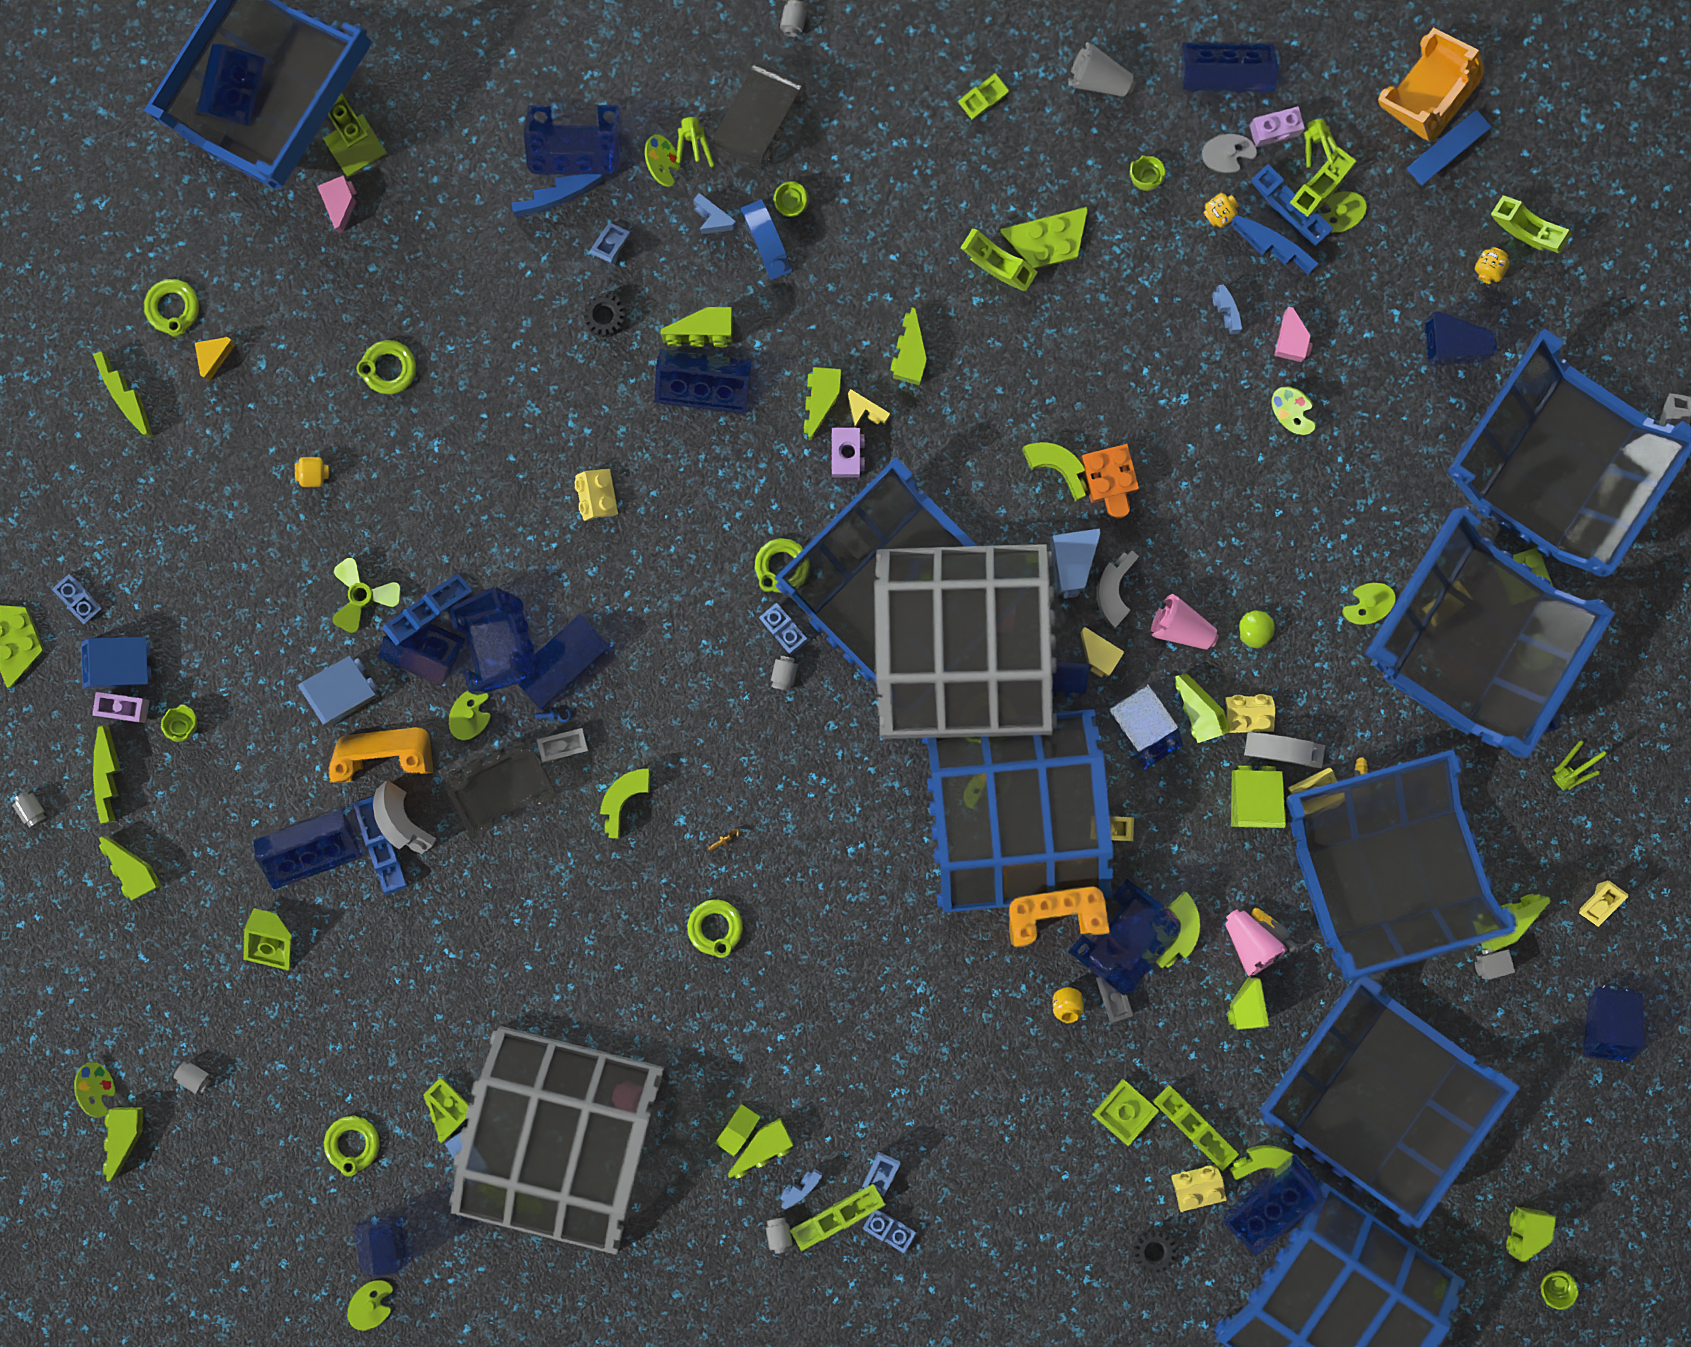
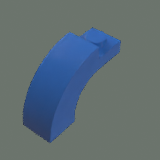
M762 199L740 208L770 280L792 272L784 247Z

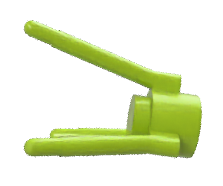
M688 117L681 121L682 128L678 129L679 140L676 163H681L684 137L686 140L692 141L696 162L700 161L697 139L700 137L709 164L713 167L714 162L704 135V129L700 126L699 118Z
M1325 119L1313 120L1307 124L1308 131L1304 132L1306 139V166L1311 167V139L1314 142L1322 141L1329 163L1333 165L1334 160L1327 139L1333 151L1337 149V145L1330 133L1329 126H1326Z
M1580 740L1563 762L1554 769L1556 774L1552 777L1563 791L1567 788L1570 790L1574 786L1599 775L1600 772L1597 770L1581 778L1577 776L1603 758L1607 753L1605 751L1601 752L1575 771L1571 767L1565 769V766L1583 745L1584 741Z

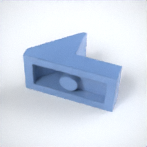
M700 193L693 200L696 206L695 210L704 218L707 215L709 216L700 228L701 234L735 229V220Z
M609 222L590 249V253L615 265L619 251L627 241L630 232Z
M877 1152L862 1187L866 1188L874 1184L878 1193L884 1196L901 1162Z

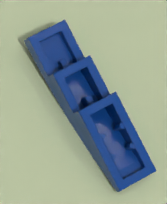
M1475 110L1406 169L1422 186L1492 126Z
M600 171L555 178L556 187L533 190L534 200L512 203L513 213L515 217L539 213L567 203L602 183V173Z
M1235 215L1232 222H1230L1261 255L1269 249L1284 265L1292 259L1306 274H1309L1318 265L1300 247L1281 234L1257 222Z
M458 573L426 593L422 599L407 607L400 615L387 622L382 629L394 644L398 646L471 594L473 590Z
M373 796L356 802L353 805L365 845L369 849L374 869L378 873L383 893L389 895L407 888L408 885L395 846L385 838L375 820Z

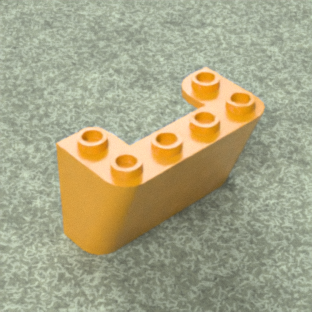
M1087 887L1015 899L1010 905L1009 932L1011 944L1016 947L1028 945L1035 941L1037 936L1035 919L1078 913L1081 934L1109 933L1103 893L1095 887Z

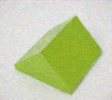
M363 114L357 118L368 134V137L348 148L338 130L323 138L347 177L352 176L387 154Z

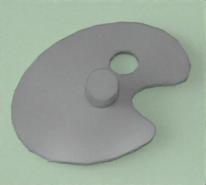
M1236 134L1217 136L1207 142L1202 150L1203 162L1209 168L1222 173L1238 172L1240 170V166L1236 161L1238 157L1254 159L1256 156V147L1253 142L1244 136ZM1240 145L1242 150L1237 151L1234 146Z

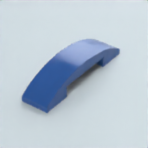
M1269 164L1251 179L1257 190L1280 216L1313 244L1317 245L1333 230L1318 213L1307 217L1290 204L1295 194L1283 183L1284 179Z

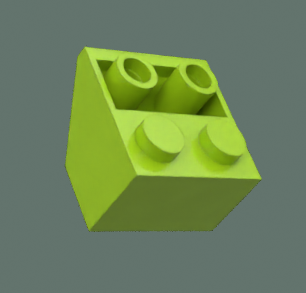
M1515 1206V1212H1512L1510 1216L1512 1233L1507 1238L1509 1254L1520 1261H1527L1550 1244L1553 1240L1556 1217L1541 1210Z

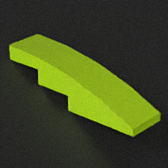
M102 351L94 353L93 356L100 375L117 405L142 435L148 438L153 437L140 394L135 390H128L124 374L118 370H112L107 354Z
M108 726L98 727L94 748L93 781L100 824L115 822L110 799L118 797L112 774L121 771Z
M1170 1085L1153 1101L1222 1171L1239 1155Z
M871 1184L790 1229V1232L800 1250L803 1251L839 1230L849 1227L881 1208L885 1203L874 1184Z

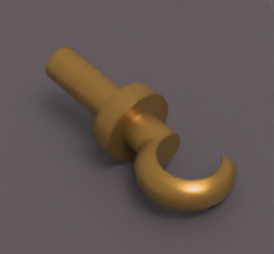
M739 829L731 830L726 837L720 836V840L709 846L708 849L712 852L722 845L726 847L728 845L727 842L732 840V836L736 834L739 837L741 831Z

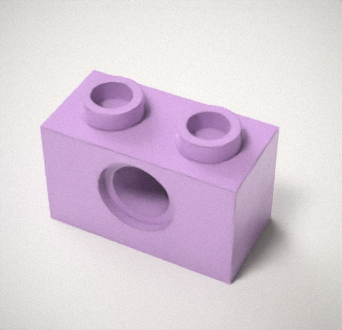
M1299 107L1254 118L1250 124L1255 147L1300 136L1305 129Z
M832 428V477H860V471H864V457H860V448H864V434H860V428ZM850 447L855 451V454L851 458H845L841 453L842 450Z
M96 692L92 715L146 723L150 700Z

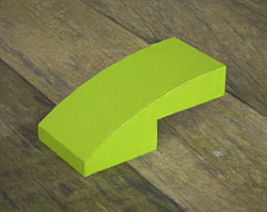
M995 73L979 87L973 88L958 102L973 120L1008 95L1010 91Z

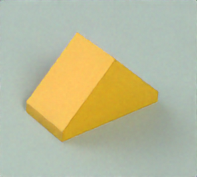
M228 337L195 343L200 375L210 382L236 343Z

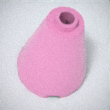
M1174 594L1169 595L1163 601L1167 605L1163 610L1159 608L1151 626V631L1154 632L1151 634L1153 637L1206 650L1209 647L1215 646L1219 635L1214 626Z
M1237 909L1226 917L1228 921L1225 925L1249 977L1272 964L1273 960L1276 959L1275 956L1278 955L1280 958L1287 951V948L1246 911L1239 912Z

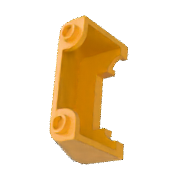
M1435 28L1423 37L1420 44L1423 56L1398 88L1393 86L1385 88L1378 99L1380 106L1429 142H1433L1440 135L1477 87L1484 74L1479 50Z
M415 727L342 736L336 743L330 762V782H352L354 773L357 770L363 769L362 759L396 755L400 756L401 767L407 772H420V774L434 773L429 733L423 728Z

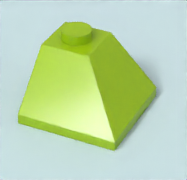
M253 908L244 928V960L289 970L291 965L292 936L277 914Z
M1253 976L1248 977L1230 1003L1231 1010L1227 1011L1230 1025L1233 1024L1236 1029L1269 1026L1260 979Z

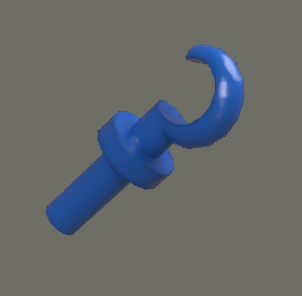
M550 709V712L535 713V719L550 718V721H554V718H557L560 722H567L571 718V712L566 709L568 718L563 720L560 718L559 712H554L553 709Z

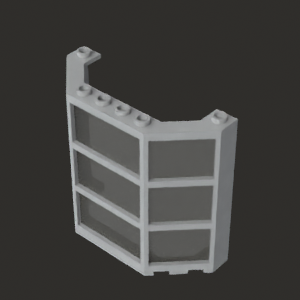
M1047 544L877 549L876 576L880 577V580H875L876 681L878 694H882V697L878 698L881 739L1052 735V728H1056V714H1052L1051 673H1055V658H1050V649H1055V636L1050 635L1049 625H1054V611H1049V602H1053V587L1048 588V566L1052 565L1051 551H1047Z
M500 1026L497 1031H493L490 1041L492 1046L480 1080L474 1083L472 1095H475L474 1104H469L466 1118L469 1119L468 1127L463 1128L460 1142H463L462 1151H457L454 1161L457 1170L454 1191L449 1201V1206H452L451 1213L616 1255L624 1230L623 1226L619 1225V1220L625 1219L652 1108H649L648 1105L654 1103L665 1067Z

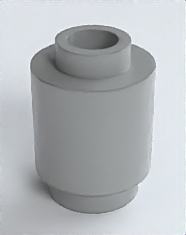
M789 0L787 5L784 6L780 29L784 31L785 35L796 37L798 34H802L807 13L806 5L803 2Z
M781 656L780 660L775 659L771 677L773 688L790 691L791 686L794 685L798 664L794 663V658Z
M24 792L14 798L15 803L12 806L24 824L27 823L29 828L46 819L43 814L45 811L33 793L28 795L27 792Z
M186 1062L179 1066L173 1077L178 1080V1084L196 1095L200 1091L204 1093L211 1083V1080L208 1079L210 1074L194 1064H187Z
M786 1217L767 1220L766 1232L769 1250L774 1249L775 1254L789 1251L788 1247L793 1246L790 1226L789 1223H786Z

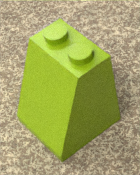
M1238 766V770L1232 771L1231 827L1285 828L1282 771H1276V767L1262 766L1261 771H1252V766Z

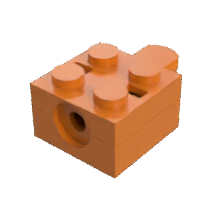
M1128 444L1082 455L1080 462L1085 469L1083 474L1091 503L1105 500L1106 508L1111 518H1124L1130 511L1127 494L1135 493L1139 489Z

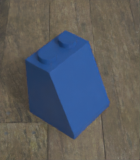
M146 637L88 638L81 642L83 689L144 686L148 684V680H151V667L147 666V657L150 656V644L146 643Z

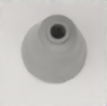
M1087 42L1085 44L1087 49L1082 48L1074 62L1071 73L1075 75L1073 80L1069 78V86L1122 97L1127 93L1130 94L1135 86L1133 75L1096 46Z

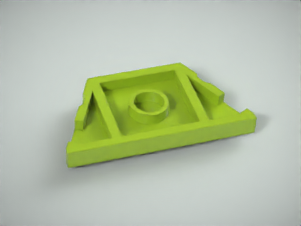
M1087 208L1000 229V233L1013 246V249L1034 269L1077 259Z
M0 606V672L6 687L12 688L19 677L29 670L34 660L38 659L45 652V649L28 608Z

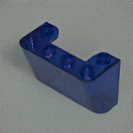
M528 105L524 128L527 168L530 172L539 175L612 174L616 172L620 164L621 105H597L599 125H553L551 105ZM611 111L615 113V118L613 121H607L603 114ZM536 112H543L547 115V119L545 121H538L534 118V114Z
M496 586L449 607L453 629L467 636L475 672L467 669L464 671L468 692L474 695H482L537 679L540 671L539 665L534 658V645L529 638V625L524 618L522 600Z
M1128 879L1125 880L1113 895V898L1123 907L1108 925L1109 933L1101 934L1094 943L1082 934L1069 950V953L1121 995H1127L1134 991L1136 985L1150 971L1152 965L1165 952V949L1178 936L1181 930L1179 919ZM1130 889L1129 895L1123 899L1124 892ZM1086 944L1085 950L1079 954L1080 947Z

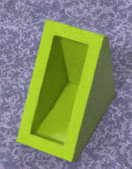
M741 1104L715 1144L735 1156L754 1129L760 1116Z

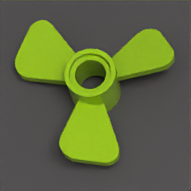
M352 558L345 559L335 567V576L349 587L348 598L350 600L347 605L333 616V623L347 632L355 633L360 627L362 608L371 606L374 601L389 607H395L399 604L401 587L398 583L392 582L372 589L370 586L361 583L357 563ZM365 589L367 592L366 599L358 601L356 598L357 592Z

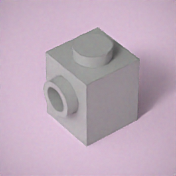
M1484 949L1481 955L1476 956L1475 968L1477 974L1482 976V979L1489 980L1515 973L1508 949L1495 951Z

